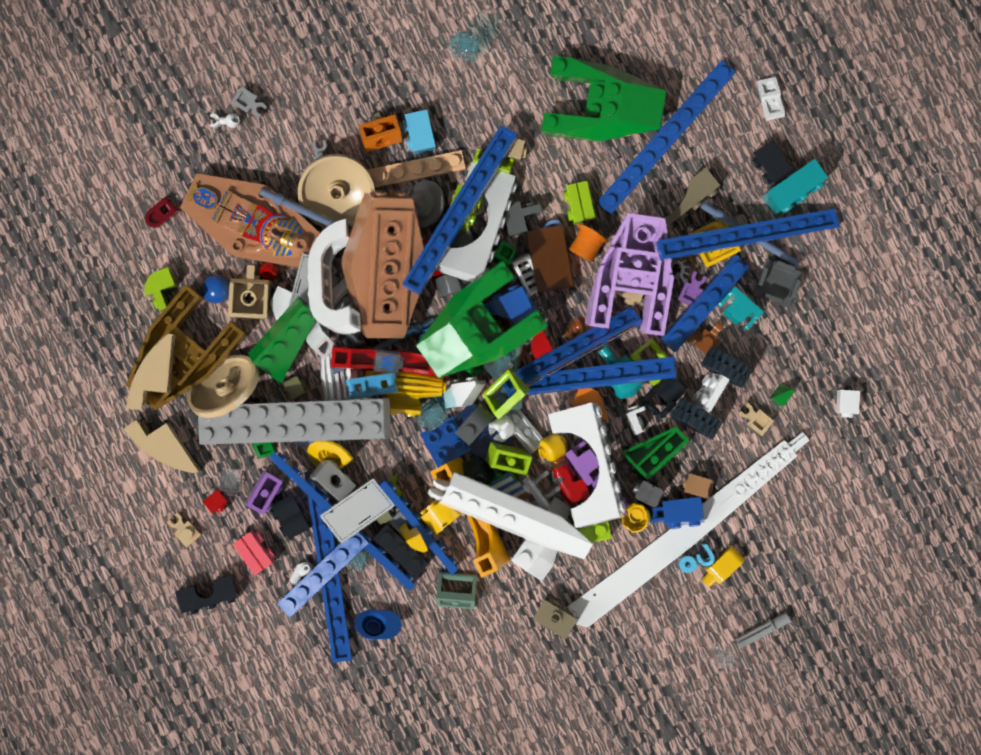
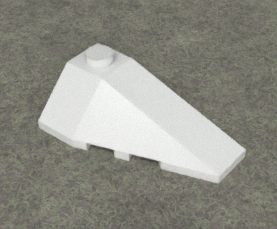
M555 497L546 510L562 516L567 521L571 507ZM525 539L512 556L511 561L540 581H543L553 567L558 551Z

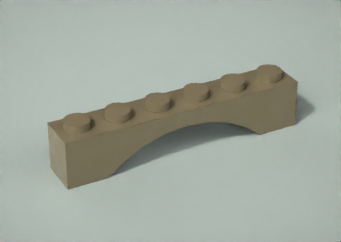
M704 168L689 181L683 201L672 214L665 218L667 232L673 228L671 224L676 220L679 223L688 216L687 212L693 208L694 211L698 209L703 203L702 200L708 197L710 199L718 193L717 188L720 184L707 168Z

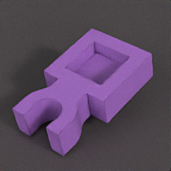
M693 271L691 274V283L685 282L677 300L687 305H690L703 291L699 287L707 278L702 276L701 281H697L695 279L696 271Z

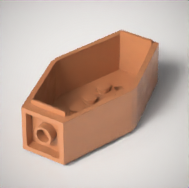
M371 190V193H364L342 257V269L351 307L360 313L361 331L359 332L366 338H404L419 297L418 294L402 285L424 248L413 199L408 197L406 193H401L398 190H390V194L382 190ZM389 226H394V232H388ZM387 265L392 266V270L390 272L386 271ZM389 304L390 308L385 311L383 306Z

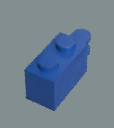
M701 497L662 501L663 507L648 509L649 513H651L650 523L665 522L666 527H670L672 530L680 529L681 525L699 527L701 523H705ZM658 512H663L664 517L659 518Z

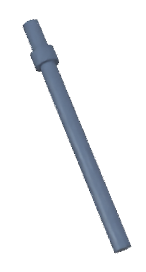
M263 187L260 191V195L273 200V203L279 206L284 205L327 226L337 222L285 198V195L281 193H274Z
M705 201L700 206L701 209L711 214L712 218L718 222L722 221L730 227L741 225L725 215L723 210L716 209ZM769 241L757 243L794 267H797L800 263L798 259Z
M431 317L421 323L417 322L411 325V328L407 329L404 338H389L371 348L386 349L412 335L417 336L423 333L424 329L430 327L434 319ZM331 367L330 369L333 374H336L346 368Z

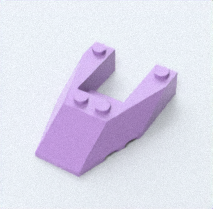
M626 213L598 268L587 305L586 324L609 329L615 290L646 294L640 330L646 334L664 336L674 281L671 259L660 261L656 246L658 240L668 239L665 218Z

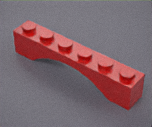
M332 345L331 367L389 370L380 366L381 364L388 363L381 360V358L396 356L395 358L387 359L395 364L387 365L386 367L396 371L437 376L421 352Z

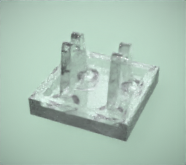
M545 470L535 478L528 472L527 475L522 477L523 489L527 494L531 493L534 496L533 502L536 506L549 510L552 508L549 498L557 493L561 487L557 485L545 494L538 485V482L546 477L549 471Z

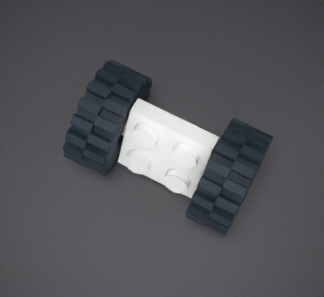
M710 347L701 362V365L709 370L710 373L704 377L702 387L694 394L693 402L690 403L680 399L671 416L685 426L713 440L722 422L709 413L712 411L727 383L729 382L743 388L752 370L734 357Z

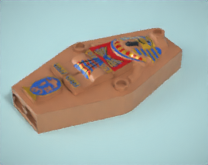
M196 174L180 208L224 249L239 259L299 268L302 253L309 255L314 241L320 234L297 211L284 205L279 206L273 203V200L260 195L262 187L276 193L264 184Z

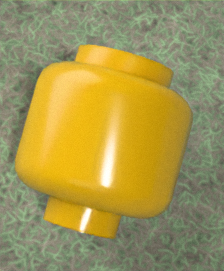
M551 434L540 440L538 453L541 458L552 462L565 455L568 445L562 435Z

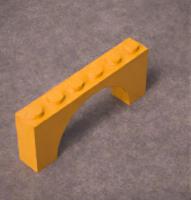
M459 457L430 472L434 479L439 478L450 482L454 472L464 476L462 467L464 461L462 457ZM467 515L476 540V556L473 561L482 578L499 570L509 563L511 559L495 526Z

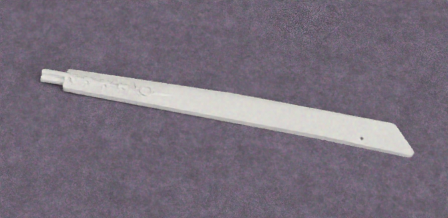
M801 432L789 443L786 441L780 442L712 495L710 499L702 503L705 523H701L699 527L681 525L680 529H669L618 570L568 605V608L577 612L576 616L579 618L576 624L589 627L696 544L797 457L795 452L810 441L808 437Z

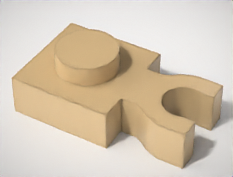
M746 402L744 406L749 409V412L744 414L742 411H739L737 414L743 418H748L747 425L760 436H763L774 421L760 409L755 412L753 407Z
M177 512L175 516L178 518V522L175 524L170 519L167 523L177 529L174 533L175 536L188 548L202 534L190 521L184 523L182 515Z

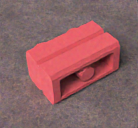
M252 530L232 545L256 576L275 562V554L270 547L266 548L264 546L262 535L258 531L255 533Z

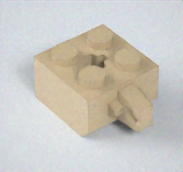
M247 265V274L242 275V279H230L228 317L270 319L271 281L260 280V276H256L255 265ZM251 294L254 297V301H251L249 304L246 298H249Z

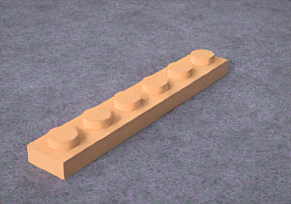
M462 150L368 169L373 178L375 188L466 170Z

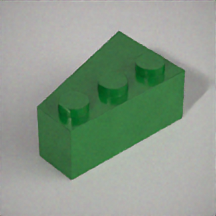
M674 427L636 446L621 451V454L649 482L690 444V440L677 427Z

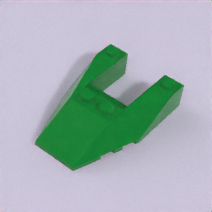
M553 56L550 75L555 80L588 83L590 87L585 117L544 113L541 128L543 134L550 137L604 142L609 139H618L627 135L661 129L666 90L614 66L569 57Z
M500 262L454 294L417 343V348L438 378L496 361L548 327L538 311L534 310L502 332L481 301L514 278L504 262Z

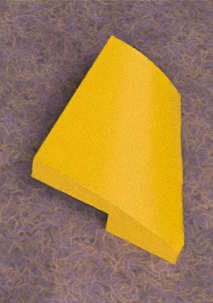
M406 523L399 526L410 547L422 553L428 551L417 527L409 530Z

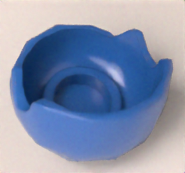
M223 275L207 277L202 284L204 299L214 304L228 301L230 279Z

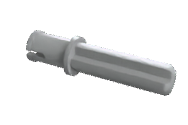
M784 612L737 637L736 642L740 648H743L772 632L776 633L777 629L791 623V620L787 613Z

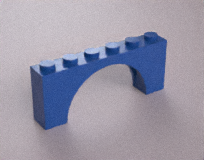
M519 284L509 288V293L505 295L499 293L492 296L491 302L485 304L482 301L490 315L505 317L514 324L536 310L526 287H520Z

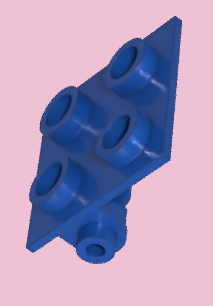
M454 416L420 434L438 468L471 450L470 446L455 433L459 426Z

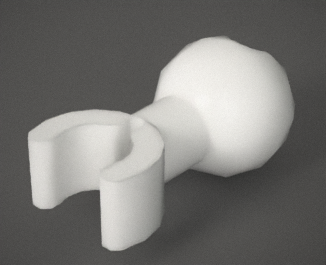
M230 113L226 117L210 114L212 118L219 120L215 124H210L213 128H218L224 124L230 128H235L240 124V118L236 113Z

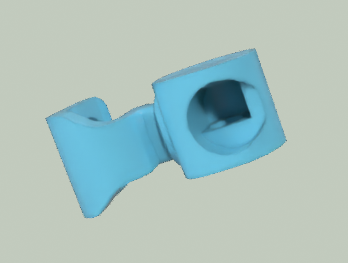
M701 543L709 558L704 559L699 553L696 554V557L684 555L678 561L679 568L685 573H690L697 569L698 563L703 566L712 565L715 558L707 544Z

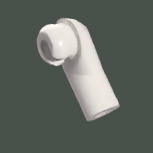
M310 562L298 564L289 581L297 585L302 576L307 575L313 570L312 564Z

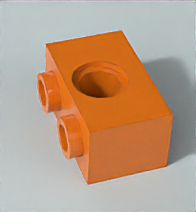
M395 114L358 125L365 152L402 142L401 130Z

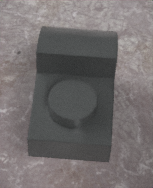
M519 201L509 208L505 220L509 238L527 233L528 230L524 218L541 214L540 204L536 205L535 202L524 205L525 208L521 209Z
M447 274L434 280L440 299L454 295L472 283Z
M480 404L455 433L470 445L495 416Z

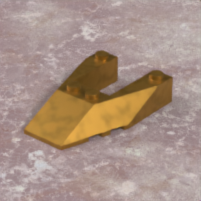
M186 284L148 328L146 338L126 383V386L130 389L142 361L167 334L176 335L170 393L147 391L146 403L154 410L161 408L208 379L247 337V334L230 321L210 346L204 350L179 329L180 326L204 299Z

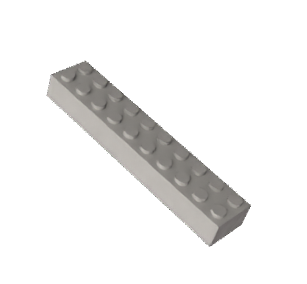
M390 398L241 404L231 412L219 417L202 418L198 416L199 445L391 438Z

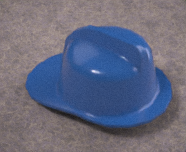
M365 610L359 613L355 620L357 632L362 637L371 641L391 639L397 636L402 626L400 617L393 611Z

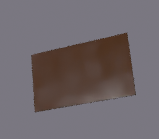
M563 225L527 231L537 293L573 287Z

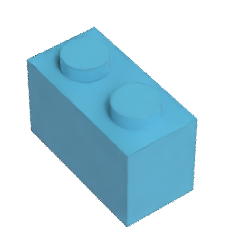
M427 109L405 114L406 120L402 122L404 131H409L410 138L406 139L409 150H413L414 154L436 150Z

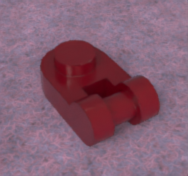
M167 195L146 213L145 221L152 228H160L180 212L177 205L174 206L171 202L172 199ZM163 207H166L169 210L165 214L161 211Z

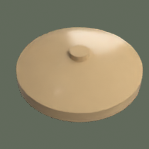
M330 154L314 160L306 167L299 181L298 199L300 205L334 221L347 219L354 224L364 193H371V190H375V185L370 172L361 162L347 155ZM308 217L315 224L323 228L328 227L327 225Z
M229 356L208 379L188 391L187 402L189 407L197 416L202 418L219 417L231 412L247 400L256 388L259 380L258 367L247 356Z

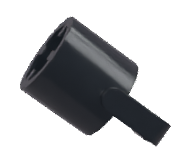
M675 378L663 379L658 386H654L644 396L642 401L646 405V409L653 415L664 418L676 406V402L687 390ZM655 394L667 404L662 412L655 405L649 403V400Z

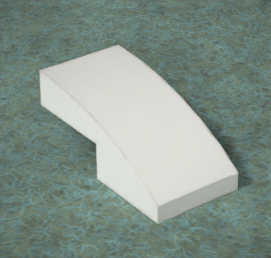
M776 77L757 81L766 121L785 117V111L780 98L781 92Z

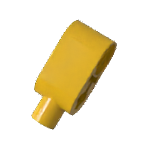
M731 545L714 560L712 565L706 568L708 573L701 580L708 588L715 582L721 584L744 563L745 558Z

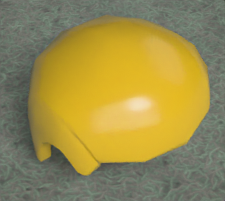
M640 503L628 504V508H626L628 514L624 515L625 517H621L623 526L632 533L643 531L650 522L648 509Z

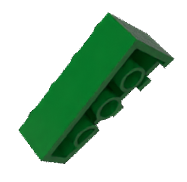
M298 296L248 353L253 364L281 384L316 320L308 303Z

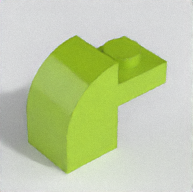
M166 267L152 273L145 283V295L155 297L152 299L153 304L161 312L168 306L164 291L178 287L171 268Z

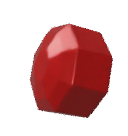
M266 262L261 264L259 275L265 280L272 281L277 278L279 268L274 264Z

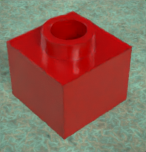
M218 489L206 498L203 503L212 514L215 512L220 514L228 507L226 504L229 502V499L221 489Z

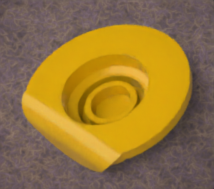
M329 440L313 441L307 450L308 457L315 466H318L321 461L332 460L339 466L338 469L342 470L354 459L345 448Z

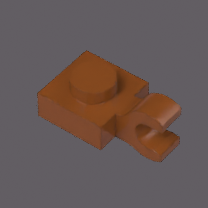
M717 321L710 332L704 329L693 345L707 354L710 347L715 348L720 342V339L716 336L724 325Z

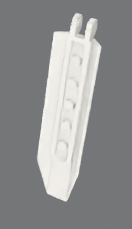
M456 472L453 473L450 482L439 478L434 479L433 485L439 489L430 488L428 491L431 497L440 500L439 503L556 551L585 559L593 545L592 542L562 516Z

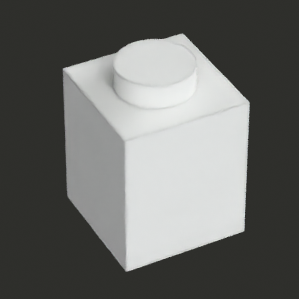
M837 390L836 413H841V417L853 418V414H859L860 391Z

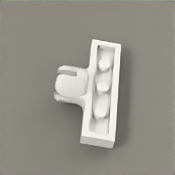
M500 387V388L492 395V397H493L495 400H496V397H497L498 392L500 391V389H501L502 387ZM510 410L502 418H496L488 426L490 435L496 430L499 432L493 438L494 440L504 442L511 435H514L530 455L540 447L539 442L543 439L521 410Z

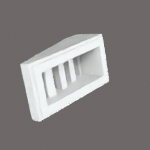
M526 253L512 260L511 264L521 284L526 287L531 296L537 293L536 286L531 289L528 287L535 283V278L527 282L525 281L526 278L534 275L532 259ZM527 260L528 264L520 268L518 267L520 263ZM531 268V271L522 275V271Z

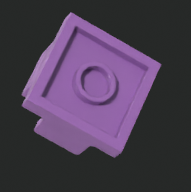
M584 440L565 454L588 486L599 478V472L594 476L590 475L591 471L599 467V463L591 448H588L580 455H576L575 451L587 444Z

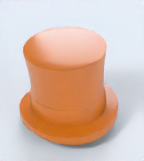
M577 224L576 226L579 228V231L569 250L583 259L594 262L604 242L608 243L609 240L600 232Z

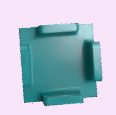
M733 287L717 305L718 308H721L728 299L731 300L723 314L735 325L743 322L749 316L751 319L742 328L744 331H747L764 313L736 287Z

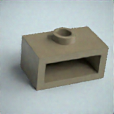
M545 598L533 620L562 638L567 639L579 618L576 616L577 612L568 607L566 609L559 606L560 602L554 598Z

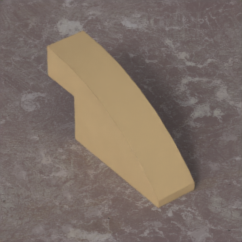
M167 334L144 358L132 381L126 409L145 410L147 391L170 393L176 335Z
M135 420L123 428L144 452L159 462L190 473H199L201 471L170 423L164 424L151 434L147 432L140 420Z

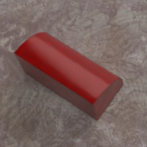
M543 330L531 340L530 350L534 359L553 350Z

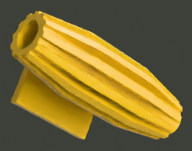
M384 369L370 370L365 373V377L396 373L395 385L398 386V392L383 394L387 395L385 398H390V415H396L397 413H405L406 416L412 417L417 416V414L420 415L423 400L419 398L442 396V392L446 393L447 381H443V377L438 378L435 375ZM382 380V388H388L387 380Z

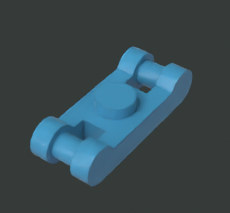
M396 373L345 380L346 386L349 388V393H347L348 399L398 392V386L395 385ZM382 380H387L388 388H382ZM356 384H361V392H357Z

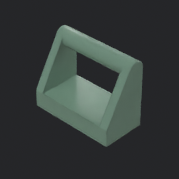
M439 571L436 606L474 609L477 575L454 573L452 575L450 572ZM442 579L473 582L472 594L441 591Z

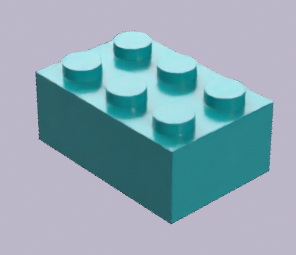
M814 159L769 190L762 198L774 215L778 213L783 215L794 207L792 203L796 202V204H799L809 197V191L815 193L826 185L824 181L828 176L816 159Z

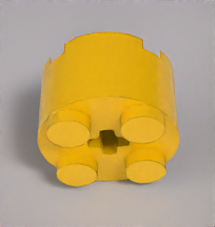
M435 499L418 515L434 535H437L459 517L462 512L439 503L440 500Z

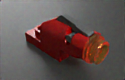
M565 456L551 462V473L556 496L562 497L568 504L582 499L585 502L590 497L587 485L582 478L575 479L577 476L571 469L569 461H566Z

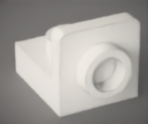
M638 404L629 408V413L625 414L634 435L642 433V428L644 427L641 417H637L636 414L646 410L645 406L640 407Z

